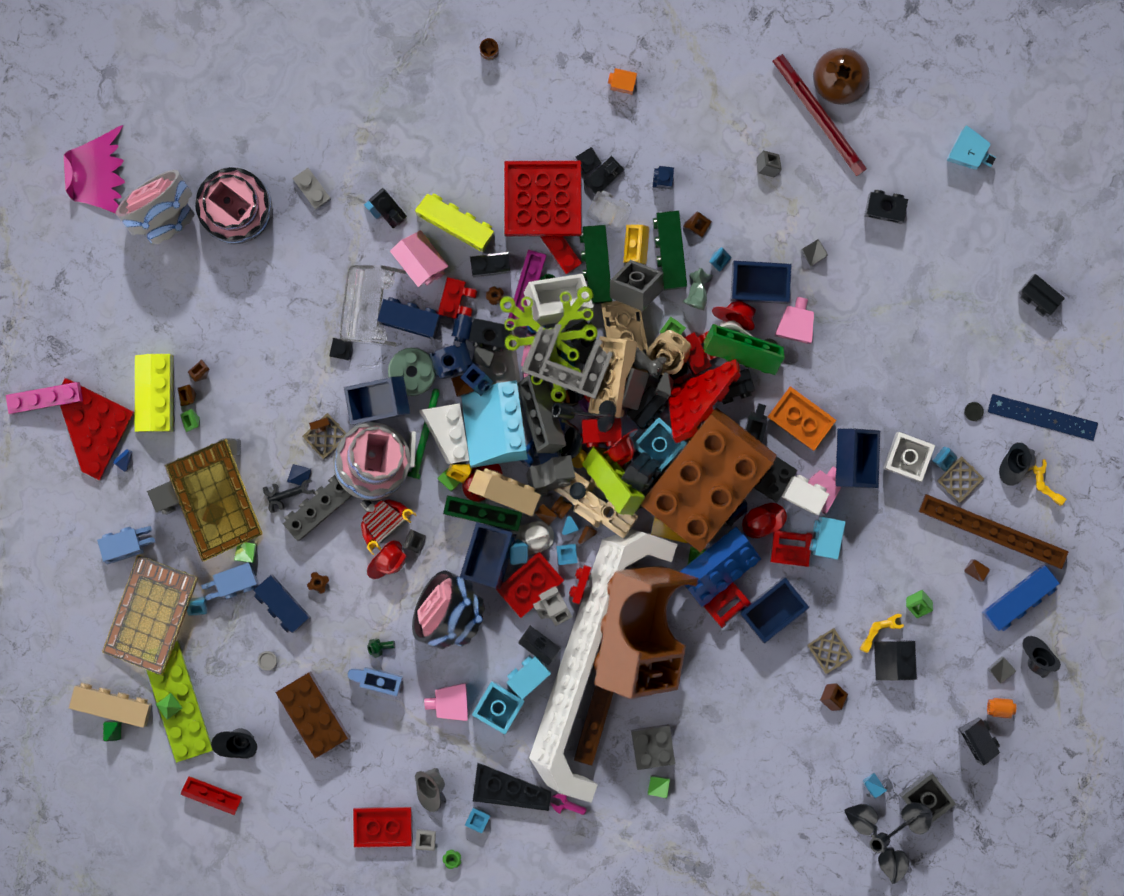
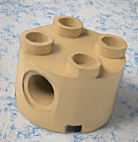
M667 330L661 333L650 345L647 356L652 361L659 357L667 358L660 374L663 375L666 372L673 375L680 371L687 362L691 344L682 335L672 330Z

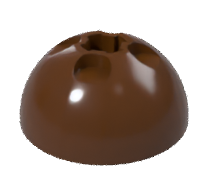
M836 48L826 52L817 61L813 72V81L818 93L828 102L838 105L849 104L858 100L867 90L870 80L869 68L864 58L859 53L847 48Z

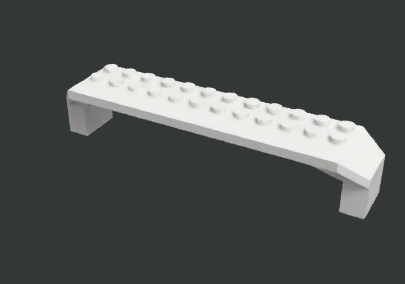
M634 529L629 530L624 539L616 534L601 541L529 757L546 785L560 794L592 803L598 785L582 775L572 773L563 752L603 635L600 626L608 609L610 598L607 593L608 583L613 577L614 571H622L625 567L646 555L672 562L677 547L676 543Z

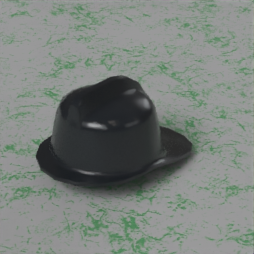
M1017 442L1013 444L999 467V475L1002 482L1010 486L1018 484L1025 474L1035 467V451L1029 449L1024 443Z
M1027 636L1023 639V649L1029 656L1028 667L1032 672L1045 678L1050 672L1060 669V660L1041 639L1035 636Z
M244 728L220 732L211 741L212 750L222 757L248 759L256 754L258 748L254 736Z

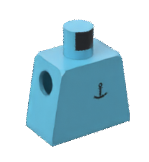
M966 125L953 146L947 161L976 170L981 163L991 167L996 157L987 153L991 145L990 142Z

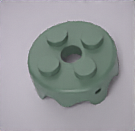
M405 348L393 356L388 366V377L404 376L407 396H418L428 391L436 378V372L430 355L418 348ZM410 366L417 368V374L414 377H409L406 373L407 368Z

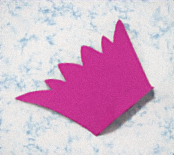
M123 125L82 146L69 150L63 155L65 190L73 201L97 206L116 214L119 205L113 199L122 197L112 188L124 184L125 181L117 174L112 173V171L116 170L124 161L110 156L119 147V145L110 144L119 134Z

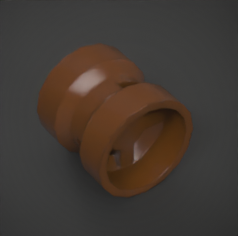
M492 38L482 40L479 47L481 56L485 60H494L499 54L498 43Z

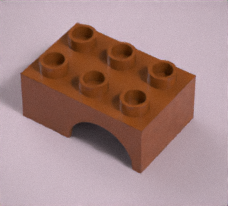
M716 407L656 484L649 490L640 505L695 549L702 552L770 468L777 455Z
M664 566L614 571V575L607 586V593L610 596L607 614L603 617L600 626L603 634L601 649L594 660V669L597 671L594 685L630 699L678 690L686 645L680 643L669 629L666 617L667 604L675 590L684 585L697 586L698 578Z

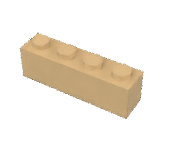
M87 683L74 686L69 709L142 728L147 726L152 707L151 703H147L148 699L137 697L136 700L131 699L129 694L118 692V695L112 694L110 689L102 687L99 690L93 689L92 685Z

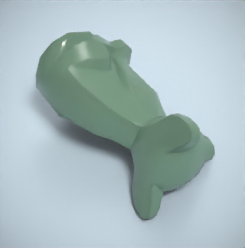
M699 268L694 273L691 272L690 278L693 280V284L690 287L688 298L684 299L683 303L704 311L707 304V292L704 284L709 282L713 275L706 274L702 268Z

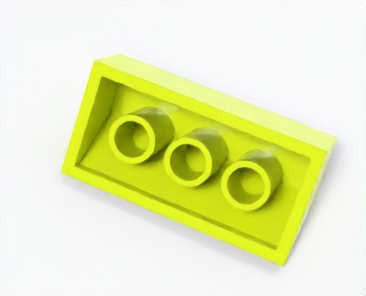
M427 193L415 209L416 215L484 253L494 235V231L491 230L493 227L484 221L482 224L475 221L476 217L468 212L465 214L459 212V207L452 203H449V205L443 203V198L434 193L431 196Z
M135 355V432H173L174 355Z

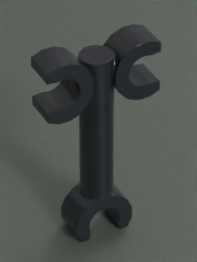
M305 480L301 486L279 493L277 484H272V493L268 491V487H263V493L268 496L270 503L268 506L270 513L275 512V504L279 506L280 510L284 509V504L280 501L282 499L301 493H314L315 489L309 491L306 488L307 484L311 483L312 480Z

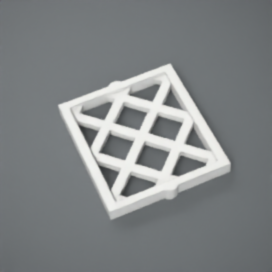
M415 431L409 433L410 468L414 467Z

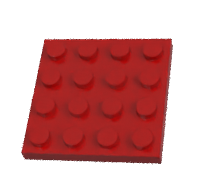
M504 161V236H581V161Z

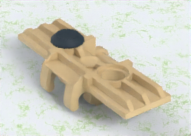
M575 471V478L570 482L569 486L554 490L575 505L573 511L577 515L582 516L596 528L602 523L623 539L638 518L636 514L621 515L617 513L610 501L604 502L593 493V489L597 487L593 478L588 481ZM613 508V510H614L613 516L610 517V518H607V517H606L607 514H608L609 511Z

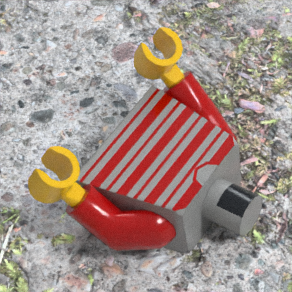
M391 499L380 500L377 504L370 500H363L360 505L367 513L362 517L361 530L369 552L374 555L373 549L375 547L381 550L379 544L405 520L411 523L409 520L410 515L417 516V514L401 502Z

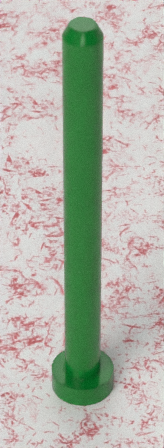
M433 389L428 409L437 406L440 394L439 389ZM425 421L415 455L414 467L407 474L408 477L419 480L421 478L419 470L430 432Z

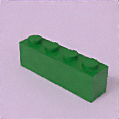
M712 324L704 340V353L723 358L729 362L736 359L739 364L747 368L760 370L766 374L776 375L784 360V347Z

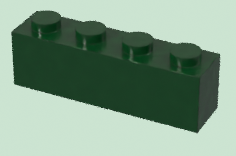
M679 210L656 213V218H653V229H657L658 237H655V247L659 248L660 256H657V266L661 267L663 272L664 291L687 288Z
M606 225L583 226V232L579 236L580 243H584L581 259L582 262H586V270H583V276L585 281H587L588 287L592 290V303L612 302L610 298L611 278Z
M447 495L443 515L517 532L519 531L523 512Z

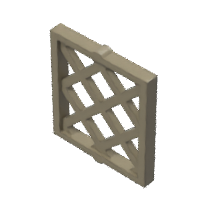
M328 413L321 419L328 417L334 422V426L327 427L334 428V435H327V431H324V435H317L316 430L315 434H309L311 432V429H309L302 436L323 459L335 450L341 442L340 440L336 444V438L343 439L346 435L340 424ZM337 428L343 432V436L336 435ZM308 437H315V443L312 444ZM317 437H324V444H317ZM327 437L334 438L333 445L327 444ZM317 446L324 447V454L317 450ZM326 447H333L326 453Z
M961 456L937 482L947 490V493H950L961 503L984 478ZM962 462H964L969 467V469H962ZM959 463V469H953ZM952 471H959V478L952 479ZM962 471H969V478H962ZM971 471H974L978 478H971ZM950 472V479H943ZM943 481H950V488H947ZM952 481H959V488H952ZM962 481H969V488H962ZM971 481H977V482L971 487ZM952 490H959V497H956ZM962 490H968L962 497Z
M834 628L807 644L825 674L840 667L841 664L852 658V655ZM832 633L831 640L824 639L826 635ZM835 635L838 638L839 642L833 641ZM821 640L820 648L813 646V643ZM824 641L830 643L829 650L822 648ZM833 643L839 645L838 652L832 650ZM842 646L845 649L846 653L841 652ZM813 649L819 650L818 656L816 655ZM821 651L828 652L827 659L820 657ZM831 653L837 654L836 661L830 660ZM840 655L847 656L845 660L839 662ZM820 660L826 661L825 668ZM829 662L835 663V666L831 669H827Z

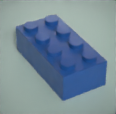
M736 526L680 572L698 578L697 586H684L698 604L703 607L736 579H739L751 567H754L761 558L749 540Z

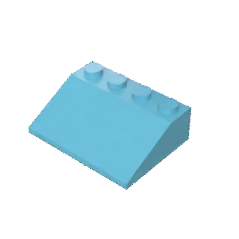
M517 380L493 384L482 396L475 391L461 396L470 467L528 459Z

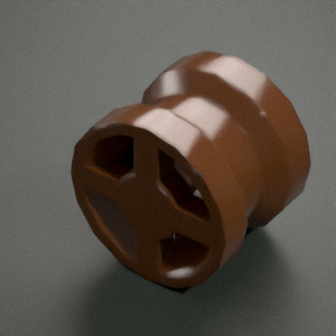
M560 496L550 510L558 514V517L562 520L573 504L567 503Z

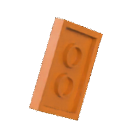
M791 386L768 415L771 421L812 451L817 448L836 422V419Z

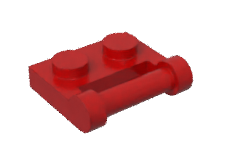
M780 529L773 532L770 562L809 567L811 553L809 549L813 533L806 532V534L780 531ZM779 538L805 541V547L779 544Z
M731 583L724 591H721L703 607L718 625L723 628L726 626V622L745 606L748 607L751 602L734 583ZM738 596L741 601L720 617L717 613Z

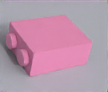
M421 230L402 239L390 250L418 287L423 284L428 286L434 280H439L445 275L444 270L449 267Z

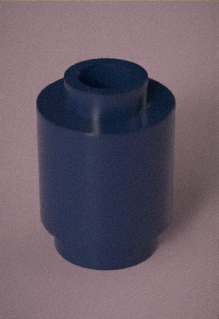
M458 314V318H455L451 335L455 337L454 341L465 343L466 340H469L473 317Z

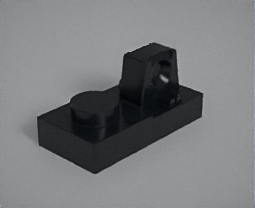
M611 156L584 183L598 196L625 169Z
M384 188L380 189L369 199L370 203L393 229L400 225L407 217Z

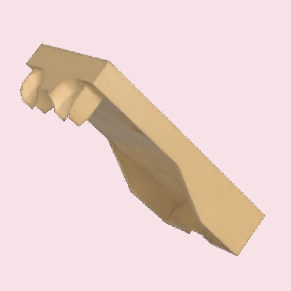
M618 301L601 303L606 337L637 341L639 350H646L647 353L648 346L641 310ZM636 312H639L640 321L638 322L636 319ZM605 318H609L610 327L607 326ZM632 366V368H635V369H638V370H641V371H643V372L648 373V371L645 370V369H639V368H636V367Z
M600 336L599 340L603 342L600 347L606 353L611 351L613 354L596 398L590 397L588 413L599 414L600 404L605 400H610L616 405V414L614 416L620 418L624 415V410L621 409L625 383L635 360L637 341Z

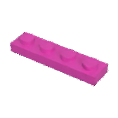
M80 382L6 395L8 414L83 401Z

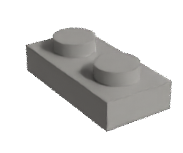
M308 167L292 178L315 210L331 199Z

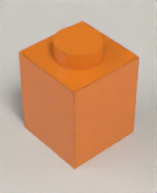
M615 68L614 73L610 72L607 84H611L610 90L632 95L637 73Z

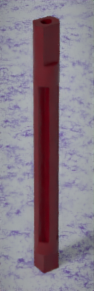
M781 54L772 61L854 174L858 176L867 170L861 159L785 56Z

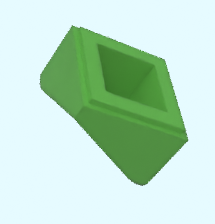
M248 542L238 544L234 560L255 563L257 544Z
M920 590L906 598V607L916 618H920L933 611V601L923 590Z
M650 775L648 795L667 798L670 778Z

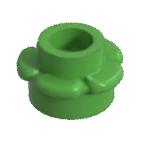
M448 850L443 855V863L449 869L457 868L461 864V854L458 851Z

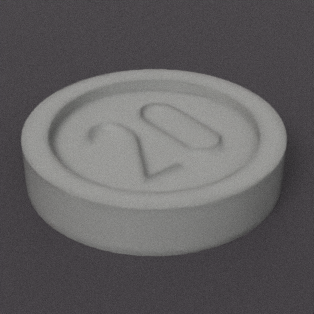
M265 651L258 657V665L263 670H271L277 664V657L273 652Z

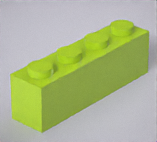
M593 447L582 463L587 470V474L593 478L596 486L603 491L606 499L612 503L617 513L621 515H634L644 500V495L631 487V484L628 485L622 480V476L625 473L623 468L617 462H614L607 453L603 454L608 449Z

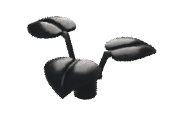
M567 389L570 391V403H555L552 408V416L561 419L560 422L571 427L565 433L566 446L562 448L561 456L571 455V459L575 458L580 453L583 443V437L578 433L579 429L567 420L573 419L575 414L598 417L597 427L599 431L608 432L614 424V415L616 414V405L613 401H603L599 406V414L575 411L573 407L579 404V400H582L584 395Z
M914 802L907 804L901 811V816L906 822L890 834L883 832L877 834L878 827L875 824L879 819L873 807L868 804H858L846 808L844 811L852 826L863 835H871L870 848L874 852L880 853L878 862L882 871L888 876L892 884L900 881L909 869V859L904 851H894L893 847H888L890 838L907 825L916 834L926 833L932 825L931 809L922 803Z

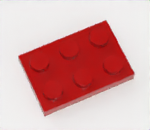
M538 552L503 582L501 589L496 590L516 614L522 618L534 607L533 604L541 600L540 594L554 586H559L564 579L544 556Z
M411 807L353 808L354 847L412 846Z

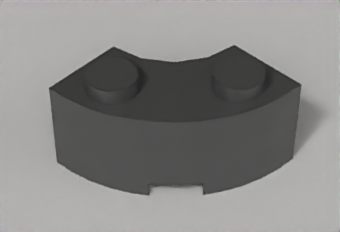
M571 455L553 457L543 464L530 467L526 473L528 485L536 488L534 492L541 496H545L549 491L560 487L569 486L570 482L575 478Z

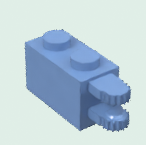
M151 526L137 530L126 527L121 529L120 533L103 535L101 539L97 540L103 562L108 565L144 553L143 547L155 543V539L152 537L140 540L141 535L152 531Z
M249 562L212 575L214 581L203 584L201 587L202 589H208L214 585L217 587L218 592L205 596L207 601L219 596H225L226 599L237 596L236 592L244 590V593L255 589L254 585L259 583L252 563Z
M365 667L364 670L353 668L347 673L349 679L360 682L359 687L393 696H398L403 676Z

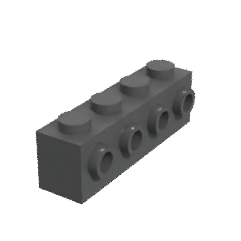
M528 375L518 383L536 451L537 453L555 454L566 446L559 419L552 416L554 400L551 398L549 383L543 380L541 384L535 385L531 381L532 375ZM534 376L533 380L538 382L540 378Z
M335 475L328 480L329 484L325 488L321 486L313 493L315 496L310 501L308 498L299 505L300 509L297 512L291 511L284 517L286 521L283 525L297 541L303 539L353 496L340 485Z

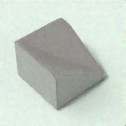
M417 829L415 849L435 851L436 831Z

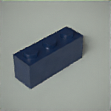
M274 575L267 577L253 590L256 593L254 597L261 604L265 603L269 607L267 609L269 614L273 618H279L282 622L280 626L287 633L289 631L294 633L311 618Z

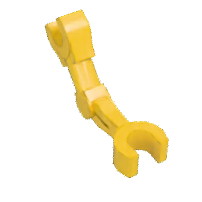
M1042 459V466L1037 467L1035 464V467L1032 469L1033 473L1036 474V489L1048 495L1056 504L1061 506L1067 499L1053 492L1045 485L1043 474L1046 471L1047 462L1045 459Z
M895 614L887 618V620L872 623L868 636L863 641L859 650L865 653L869 652L878 630L888 627L889 629L903 628L904 624L897 625L895 623V619L902 617V615Z

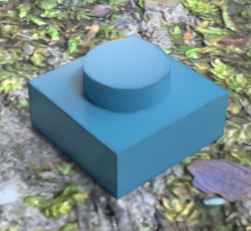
M576 544L556 546L559 565L578 563Z
M473 807L465 826L482 834L490 815Z

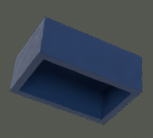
M734 260L732 263L730 301L788 304L790 302L792 264Z
M389 297L388 300L383 299L377 322L384 326L435 340L441 317L437 310L427 307L425 310H421L416 304L407 302V305L401 304L399 299Z
M404 376L389 377L344 387L350 425L410 414Z
M837 429L835 486L879 488L880 430Z
M476 522L460 577L501 589L510 559V547L515 542L517 534Z
M783 577L751 602L748 607L740 611L739 614L762 643L765 644L810 607L786 577Z

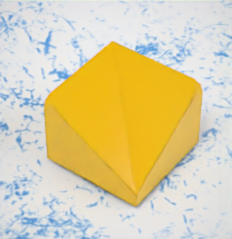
M450 464L446 475L463 483L470 475L472 467H470V464Z

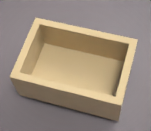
M486 468L484 471L476 470L468 490L530 516L533 515L541 496L534 492L536 488Z

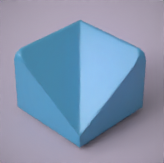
M874 773L863 780L864 785L874 798L887 791Z

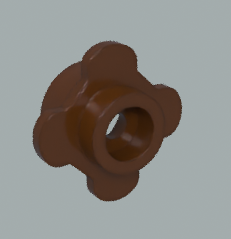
M313 572L307 588L309 590L314 589L319 594L324 593L326 583L329 582L328 576H322L318 572Z

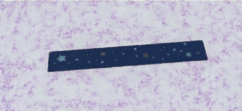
M995 394L991 396L987 411L988 413L1094 441L1098 422Z

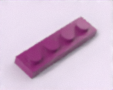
M529 249L514 296L515 306L523 312L524 308L521 305V300L525 297L524 291L529 282L540 280L547 256L546 254ZM524 300L523 304L528 306L527 301ZM509 313L508 318L519 319L513 313ZM512 321L507 322V324L514 325Z

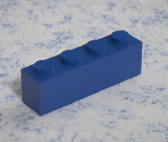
M1041 565L982 611V613L995 630L1005 631L1012 625L1011 621L1026 615V610L1032 606L1034 608L1042 602L1041 598L1043 596L1053 594L1057 590L1056 586L1060 583L1046 565Z

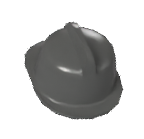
M433 768L426 772H416L417 796L421 805L430 812L437 811L441 804L440 794L445 787V782L439 773V769Z

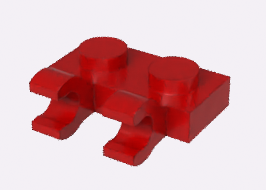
M447 277L438 314L453 319L457 318L458 314L471 317L472 308L460 306L462 296L476 299L478 291L465 288V281Z
M693 332L684 337L691 344L690 355L687 361L694 375L712 367L710 361L717 358V356L705 354L701 346L708 332L698 337Z
M584 565L583 568H577L575 576L576 579H579L577 587H571L569 591L570 597L573 598L572 602L580 604L592 567Z

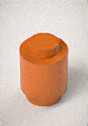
M989 699L987 714L992 715V717L1011 719L1012 715L1016 714V703H1013L1012 699Z

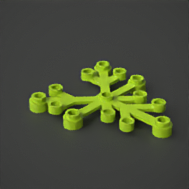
M582 286L578 289V298L572 305L570 304L572 297L569 292L564 291L560 294L564 316L557 323L562 326L549 357V361L581 372L579 368L573 367L557 355V348L567 354L569 360L575 361L579 357L578 351L575 348L569 347L562 340L584 338L591 341L597 337V329L592 324L585 325L582 330L561 332L570 320H591L593 318V311L590 308L578 311L583 303L589 302L593 297L592 290L587 286ZM583 292H588L589 296L587 298H582L581 294ZM564 294L569 295V300L564 301L562 296ZM505 296L501 299V310L506 313L511 312L519 318L506 319L504 325L507 330L511 331L515 327L530 326L537 332L539 327L542 326L533 319V300L531 297L525 296L521 300L524 312L515 306V300L512 297ZM524 300H530L531 304L529 306H525L523 304ZM510 302L511 307L505 308L504 304ZM590 311L591 316L585 317L584 312ZM508 321H512L514 326L508 327L506 324ZM592 330L594 333L592 336H587L586 332ZM510 334L505 339V346L507 349L515 351L520 346L532 345L535 336L519 338L515 334ZM515 340L516 345L510 346L509 342ZM572 351L577 353L576 357L571 358L569 356L570 352ZM531 376V381L533 384L539 385L542 383L543 379H540V381L536 382L533 380L534 376ZM553 383L554 387L551 390V398L555 402L564 401L566 390L562 386ZM561 392L562 396L560 398L555 397V393Z

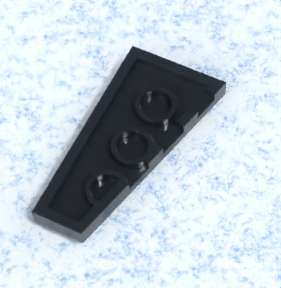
M477 762L473 793L474 802L549 811L550 790Z

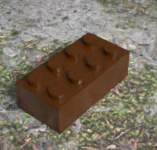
M311 671L275 692L315 759L350 738Z

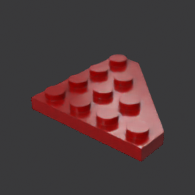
M736 359L725 362L717 368L708 370L704 374L691 378L672 388L671 396L668 400L672 435L676 444L696 434L698 431L697 426L700 422L707 420L714 411L712 407L715 403L721 401L729 392V385L739 379L741 376L740 367Z
M64 378L61 385L74 382L67 378ZM80 385L83 401L60 405L81 471L97 480H101L134 411Z

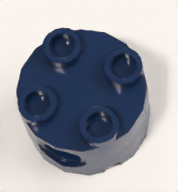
M460 343L458 347L455 344L430 353L436 375L439 378L454 376L453 372L456 371L457 373H464L472 365L466 343ZM451 357L454 358V364L452 366L450 365Z

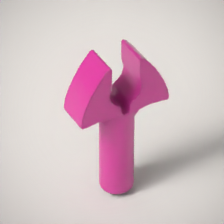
M560 793L553 795V797L561 799L564 804L556 805L550 802L553 809L561 814L563 809H568L585 815L587 811L585 807L569 802L566 798L567 795Z

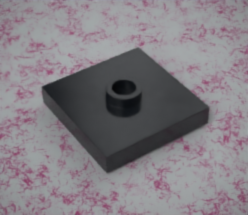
M531 625L518 641V644L547 665H550L560 650L559 646Z

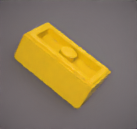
M626 225L623 263H628L630 260L641 264L647 263L649 226Z

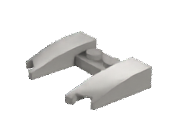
M555 324V328L544 330L543 326H540L521 371L595 399L613 353L611 351L606 353L600 347L603 342L596 339L581 373L549 361L562 325Z

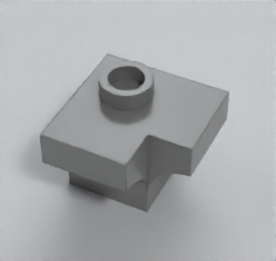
M556 586L540 594L541 600L533 604L541 619H551L555 626L572 618Z

